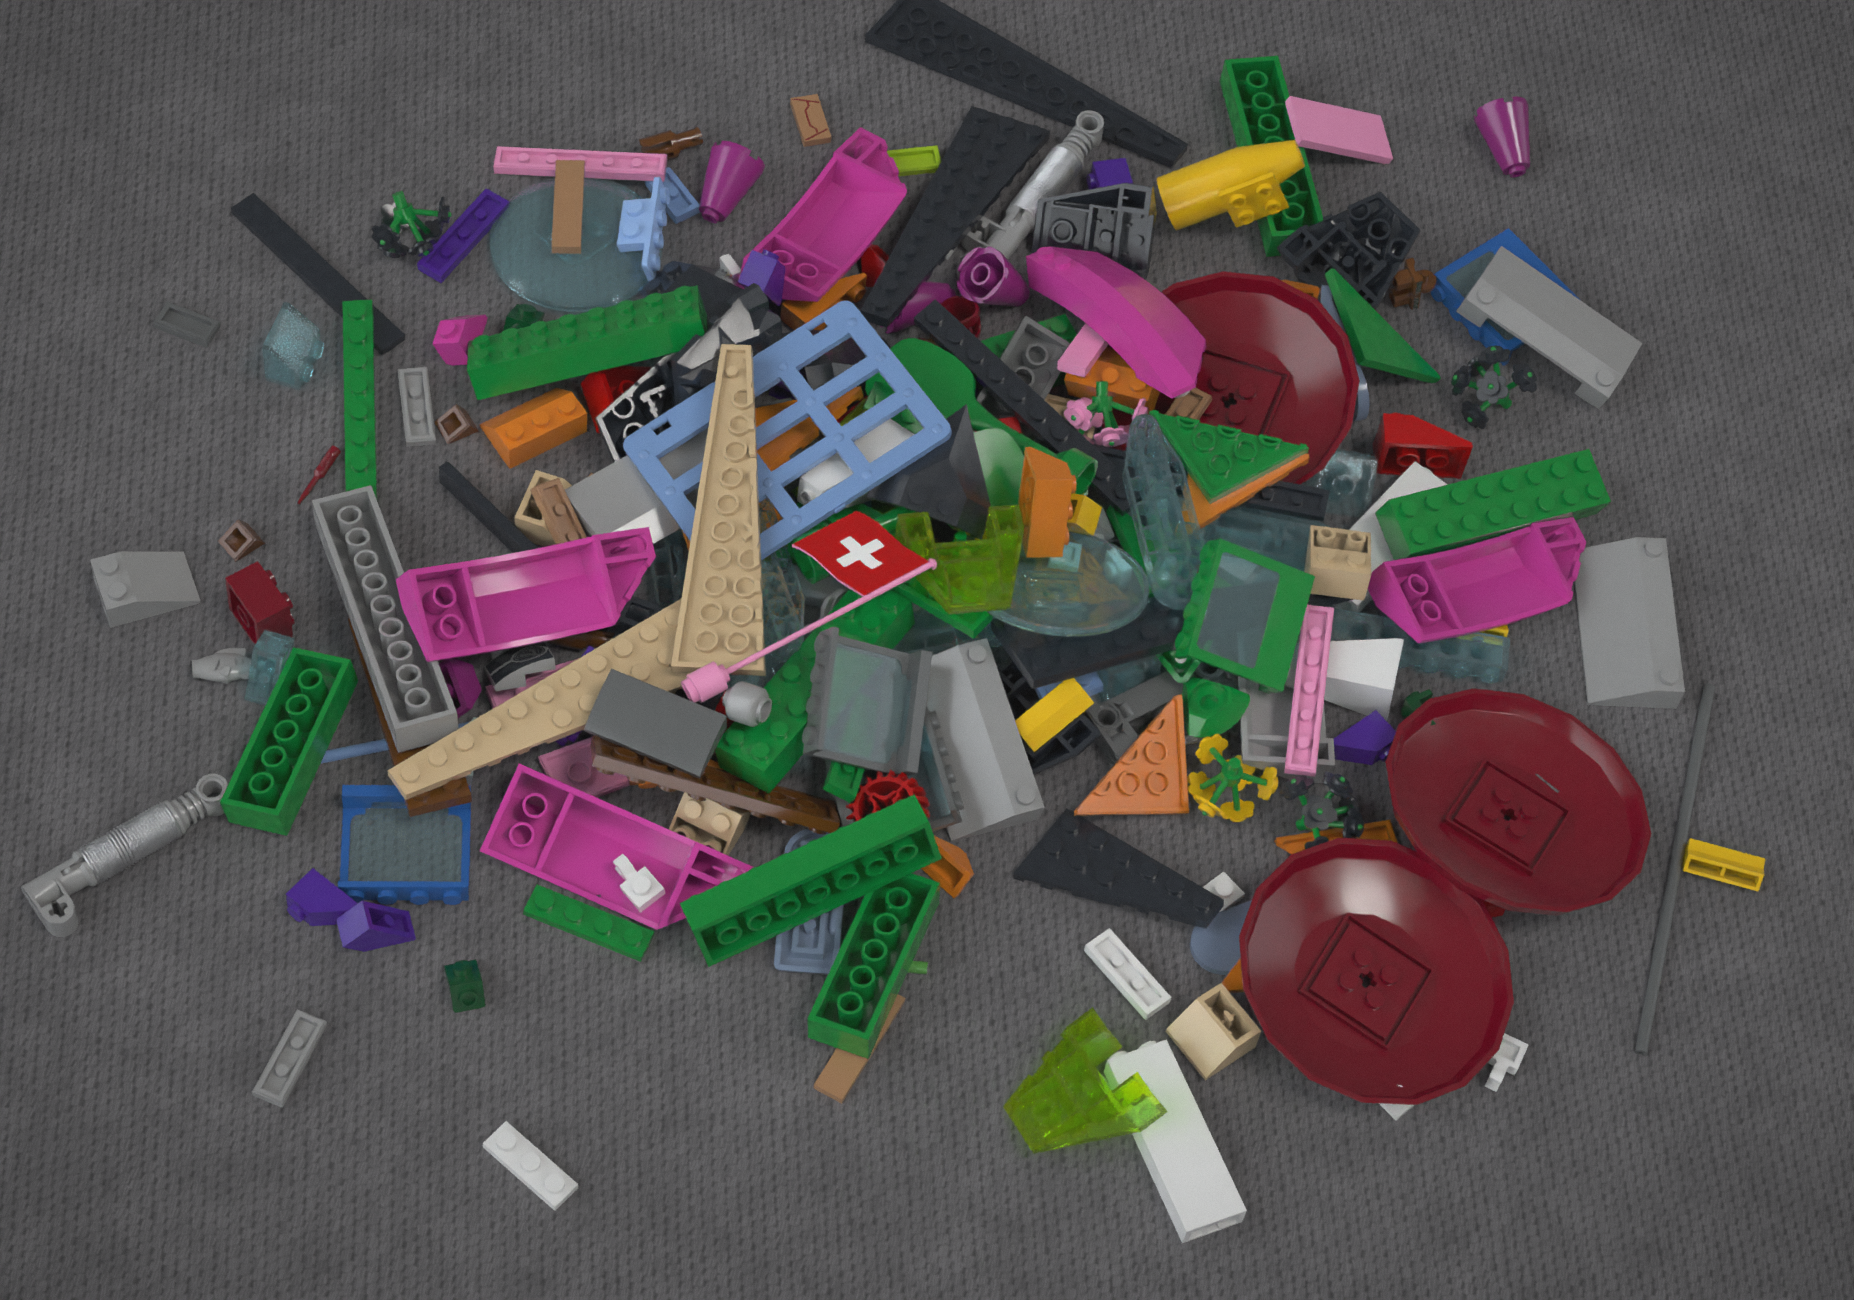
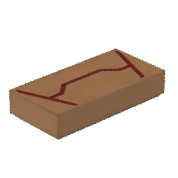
M818 94L790 98V105L803 146L831 143V134Z

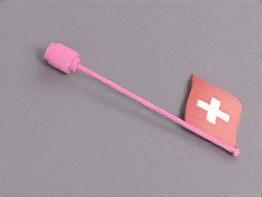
M858 511L793 543L792 547L812 557L838 582L862 597L726 669L723 664L717 666L713 661L686 675L687 679L681 681V685L687 698L694 703L698 701L703 703L728 689L727 682L731 681L729 674L922 572L930 568L935 570L937 567L936 560L933 558L926 560L903 546L877 521Z

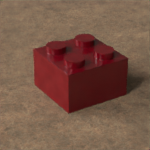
M257 561L225 578L229 609L260 653L293 637L292 625L295 624V621L290 612L293 604L286 592L280 593L276 587V579L269 569L264 570Z

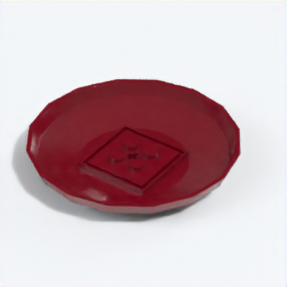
M1226 271L1173 283L1161 293L1189 319L1206 340L1205 352L1202 353L1200 372L1197 373L1196 388L1211 395L1212 401L1200 417V423L1241 429V432L1257 436L1263 434L1300 445V443L1306 444L1309 448L1307 453L1309 454L1308 463L1294 469L1280 481L1301 485L1323 470L1352 427L1360 380L1348 335L1318 299L1273 276ZM1160 392L1154 410L1165 415L1176 398H1170ZM1234 398L1236 405H1230L1229 408H1225L1223 401ZM1113 408L1112 412L1118 426L1123 425L1125 427L1131 425L1133 415ZM1148 415L1143 424L1138 423L1137 428L1134 429L1132 436L1126 443L1109 448L1139 453L1144 446L1140 438L1145 435H1151L1156 426ZM1103 419V420H1102V421H1103V423H1102V429L1105 428V423H1104V419ZM1176 455L1172 459L1175 461H1179ZM1152 489L1178 504H1183L1184 495ZM1237 506L1236 508L1233 507V508H1231V509H1229V510H1233V509H1237V508H1242L1243 506Z
M1472 688L1430 698L1398 724L1386 759L1394 816L1418 855L1459 890L1508 911L1559 916L1612 900L1641 873L1652 834L1642 789L1616 750L1573 715L1525 694ZM1432 719H1433V721H1434L1436 724L1431 726V722H1432ZM1535 774H1538L1541 778H1543L1545 781H1547L1550 785H1552L1554 788H1556L1559 792L1557 793L1556 791H1554L1551 787H1549L1545 782H1543V781H1542L1539 777H1537ZM1507 815L1511 819L1509 821H1506L1505 819H1503V817Z
M1336 838L1291 854L1256 888L1239 935L1243 990L1268 1042L1308 1080L1361 1103L1418 1105L1465 1087L1499 1051L1514 1004L1508 948L1483 900L1459 890L1422 859L1416 851L1391 840ZM1365 976L1371 979L1370 985L1367 988L1361 985L1363 983L1362 979Z

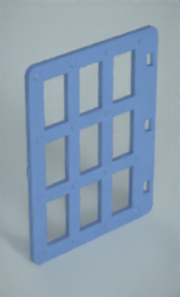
M841 301L753 357L755 398L782 381L797 400L788 408L756 427L757 450L808 417L812 419L825 436V438L772 472L757 453L759 503L767 498L782 517L781 521L760 533L761 560L834 513L837 514L846 508L848 504L934 450L951 437L952 430L948 421L857 307L850 301ZM825 322L827 328L813 336L810 331ZM851 337L866 355V358L813 391L798 370ZM879 372L895 393L841 427L826 406ZM715 382L635 431L623 442V448L628 457L690 541L695 508L686 498V495L699 487L703 462L673 480L659 459L708 428ZM908 408L923 429L869 463L854 442ZM669 421L671 427L656 435L654 430ZM838 453L853 474L806 505L798 508L783 487Z

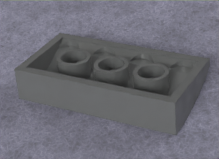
M1025 316L1019 323L999 359L1045 400L1061 372L1057 370L1058 360L1070 343L1028 316ZM982 386L976 396V400L997 419L1015 417ZM1019 421L1021 432L1024 435L1028 428Z
M611 668L597 696L584 730L587 733L700 779L727 728V716Z

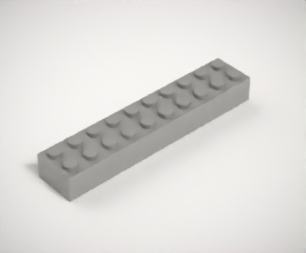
M372 486L312 500L317 531L398 753L435 743L458 730L457 711L438 661L427 662L403 612L396 579L404 571Z

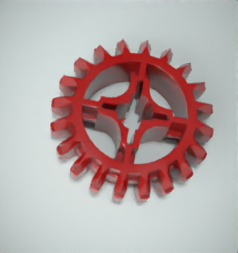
M891 769L887 777H884L882 772L879 771L877 772V779L872 780L866 776L867 784L865 786L859 785L858 794L851 802L852 804L846 805V808L851 809L853 812L846 819H854L856 822L866 817V813L871 805L873 806L872 813L880 811L881 808L884 809L899 800L906 799L915 794L927 819H930V812L927 809L930 807V802L925 797L926 792L924 788L919 786L917 780L913 777L909 779L907 774L903 772L897 776Z

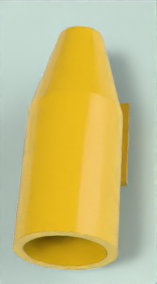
M1296 140L1240 146L1157 177V185L1165 210L1176 231L1225 212L1229 213L1237 228L1289 208L1280 184L1304 168L1305 163Z

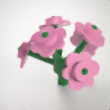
M1096 381V396H1092L1091 400L1083 397L1075 402L1073 400L1068 401L1064 416L1076 430L1079 429L1078 432L1091 444L1094 445L1096 442V445L1114 447L1126 443L1132 436L1134 429L1137 428L1138 423H1144L1145 419L1148 418V408L1144 407L1146 398L1140 399L1136 409L1114 402L1113 396H1108V381ZM1113 408L1133 415L1131 425L1125 427L1123 425L1118 426L1112 412ZM1104 419L1105 428L1100 433L1094 435L1095 441L1084 434L1092 426L1099 428Z

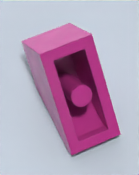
M486 314L457 316L439 322L433 346L446 364L467 365L468 341L483 335L488 319Z

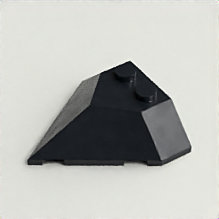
M966 404L946 419L952 430L949 440L871 489L867 497L894 508L897 506L953 526V530L965 532L966 535L982 540L992 508Z

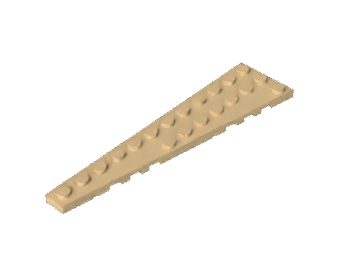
M721 344L671 668L673 672L692 673L713 661L717 666L723 664L726 669L765 648L754 369L751 345ZM765 656L732 672L731 675L766 676Z
M681 599L389 769V778L404 799L407 800L445 785L451 780L468 776L476 769L487 765L489 767L501 763L502 759L514 754L521 755L530 751V748L546 742L549 744L584 730L597 696L611 668L675 694L677 690L682 689L681 681L687 679L686 675L690 674L687 672H673L671 668Z

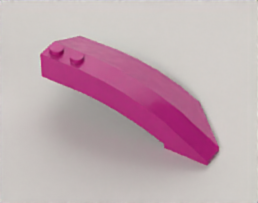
M860 127L834 152L826 167L787 216L753 249L759 253H762L764 249L778 255V261L786 267L782 299L818 302L859 260L905 198L907 188L899 180V170L893 157H889L887 153L888 146L885 139ZM749 252L743 259L740 275L751 252Z
M1049 246L1039 248L1037 252L1026 256L1029 287L1065 307L1090 326L1135 371L1137 379L1170 398L1196 388L1197 373L1200 372L1202 353L1205 352L1206 340L1189 319L1153 285L1133 271L1098 252Z
M1574 517L1532 523L1529 527L1464 547L1383 562L1371 573L1368 591L1375 605L1419 644L1486 631L1568 604L1572 600L1573 591L1571 589L1573 582L1578 577L1581 565L1579 558L1585 550L1586 540Z
M649 527L596 534L583 539L495 557L410 569L396 579L403 612L427 662L517 648L611 627L616 624L621 611L633 596L642 581V576L647 568L651 566L656 554Z
M520 763L480 849V852L656 930L686 918L680 902L754 868ZM621 854L628 858L637 872L645 866L665 889L666 894L641 913L620 889V885L625 880L615 870L616 866L613 861Z

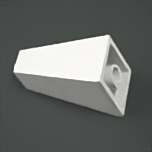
M889 419L854 443L868 462L871 463L915 434ZM838 453L800 477L798 502L806 505L853 474ZM869 491L848 504L846 508L873 500L867 497Z
M1404 639L1330 641L1324 700L1366 716L1377 710L1387 721ZM1299 643L1296 644L1285 686L1293 689Z

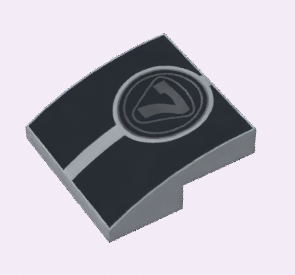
M545 642L512 648L484 666L485 673L495 691L525 687V674L556 669L554 656Z

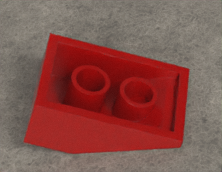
M622 365L588 374L581 383V387L597 433H600L594 418L652 367Z
M1383 413L1373 442L1374 474L1402 475L1414 462H1417L1422 467L1428 468L1436 477L1461 479L1473 445L1472 442L1414 415Z

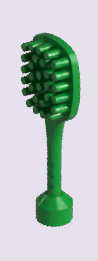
M916 338L901 340L890 348L942 415L948 418L967 404L974 431L977 432L991 428L1002 429L1014 439L1023 455L1025 454V447H1033L1066 462L1071 475L1076 476L1077 485L1074 494L1084 495L1097 472L1098 461L1077 448L1055 454L998 420L976 400L974 376L954 355L930 342ZM879 372L866 381L867 397L876 381L890 387Z
M998 428L985 429L974 433L992 508L987 526L1017 513L1024 455L1014 439L1006 431ZM898 506L873 520L890 532L908 524L931 520V518ZM813 529L791 541L792 553L802 575L811 584L832 575L812 557L792 547V544L815 533L818 529Z

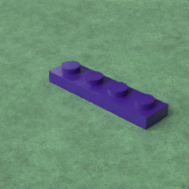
M486 188L441 236L439 241L433 245L434 250L428 255H424L418 261V270L442 283L510 209V202Z

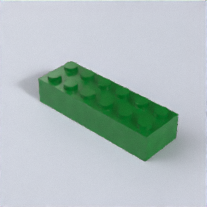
M293 647L220 801L229 823L285 836L288 835L359 681L351 659Z
M910 873L865 894L808 1016V1038L869 1059L937 909L940 897V882Z

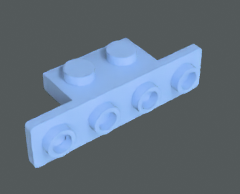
M654 177L651 198L623 200L617 239L619 252L643 250L641 264L648 282L656 277V271L660 270L659 250L664 246L662 229L667 224L665 208L666 204L670 203L669 189L664 187L661 177Z

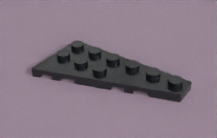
M1067 808L1013 873V879L1022 882L1028 880L1040 883L1042 888L1052 890L1053 887L1071 891L1074 896L1118 907L1123 904L1137 908L1138 912L1149 914V911L1167 915L1170 920L1207 928L1224 906V899L1083 817L1074 816V812Z

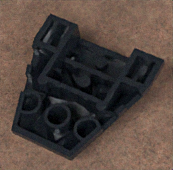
M1378 192L1347 206V210L1334 216L1329 214L1323 217V221L1310 227L1305 225L1298 228L1277 247V250L1294 269L1295 276L1302 283L1318 286L1320 291L1321 285H1328L1325 273L1333 268L1376 309L1417 239L1420 229L1382 192ZM1332 297V301H1333L1334 306H1335V308H1336V310H1337V313H1338V315H1339V312H1338V309H1337V307H1336L1334 298Z
M753 283L733 295L727 301L730 308L721 317L714 315L708 321L712 327L702 337L695 334L671 359L675 406L716 381L721 344L751 345L754 357L783 338L781 319L777 314L769 310V300L759 285Z
M678 352L663 357L628 390L594 418L613 463L627 456L623 448V442L629 435L675 407L671 359ZM669 421L655 429V434L658 435L671 427Z

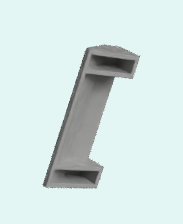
M1502 246L1498 249L1456 311L1479 328L1487 318L1497 323L1579 380L1581 384L1574 394L1598 409L1611 396L1642 345L1636 338Z
M708 428L659 459L673 480L703 462ZM628 455L565 489L587 537L596 534L649 527L654 544L681 529ZM699 487L686 495V498L695 509Z
M1635 537L1586 547L1579 558L1581 565L1574 584L1587 705L1677 709L1685 693L1666 538Z
M1266 624L1236 632L1237 663L1249 668L1254 667ZM1238 676V690L1250 695L1249 705L1240 719L1242 763L1264 770L1266 767H1275L1277 775L1287 779L1294 776H1302L1284 773L1294 689L1285 686L1283 692L1267 694L1258 690L1260 684ZM1324 704L1315 777L1307 776V778H1313L1315 783H1323L1324 773L1326 771L1332 773L1335 767L1334 739L1326 738Z
M987 638L957 645L933 655L926 705L930 712L935 710L941 728L936 729L938 738L943 737L949 754L944 756L946 765L951 764L956 777V782L951 783L953 791H959L964 804V809L959 810L963 822L946 827L950 841L1039 819L1045 807ZM923 727L920 752L941 816L943 817L951 812L926 727Z

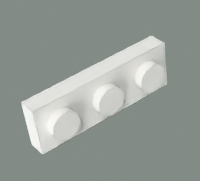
M1110 928L1085 945V953L1145 1020L1170 1003L1172 997Z
M507 1121L483 1142V1148L554 1211L578 1189V1183Z

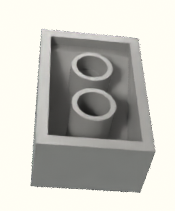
M120 551L90 560L94 581L110 628L201 603L184 552Z

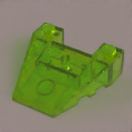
M1019 504L989 507L985 527L987 539L935 543L928 512L898 514L895 538L903 546L926 560L929 558L936 560L937 567L935 570L930 568L915 576V578L948 614L1007 610L1011 608L1024 535V524Z
M1093 1007L1064 1029L1060 1034L1062 1037L1061 1041L1052 1052L1047 1051L1041 1058L1043 1061L1042 1065L1033 1076L1028 1074L1003 1106L1034 1154L1142 1132L1168 1112L1155 1092L1138 1072L1115 1089L1111 1088L1097 1066L1123 1046Z

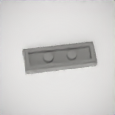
M427 367L398 369L406 447L436 444L428 369Z
M297 1009L255 1085L252 1095L283 1108L327 1026V1021Z

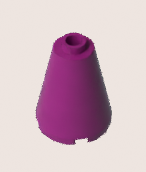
M1518 96L1512 97L1513 101L1504 102V98L1488 102L1476 110L1477 116H1473L1476 126L1503 174H1509L1512 178L1524 175L1530 167L1529 106L1525 98Z
M721 141L720 145H717V142L713 144L699 205V211L706 221L710 223L725 221L763 174L764 162L759 156L757 160L750 156L751 150L730 141Z
M994 247L974 248L965 255L959 265L960 278L959 281L957 280V287L961 295L971 302L1019 307L1029 297L1030 287L1003 253Z
M924 281L918 288L917 294L907 302L905 308L887 327L885 333H896L916 325L914 317L935 299L941 304L944 300L956 296L955 290L947 283Z

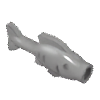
M245 648L223 649L201 659L192 660L193 679L201 678L229 684L231 681L240 678L253 679V672L273 670L276 674L280 675L288 659L287 650L278 652L273 658L250 659L246 657Z

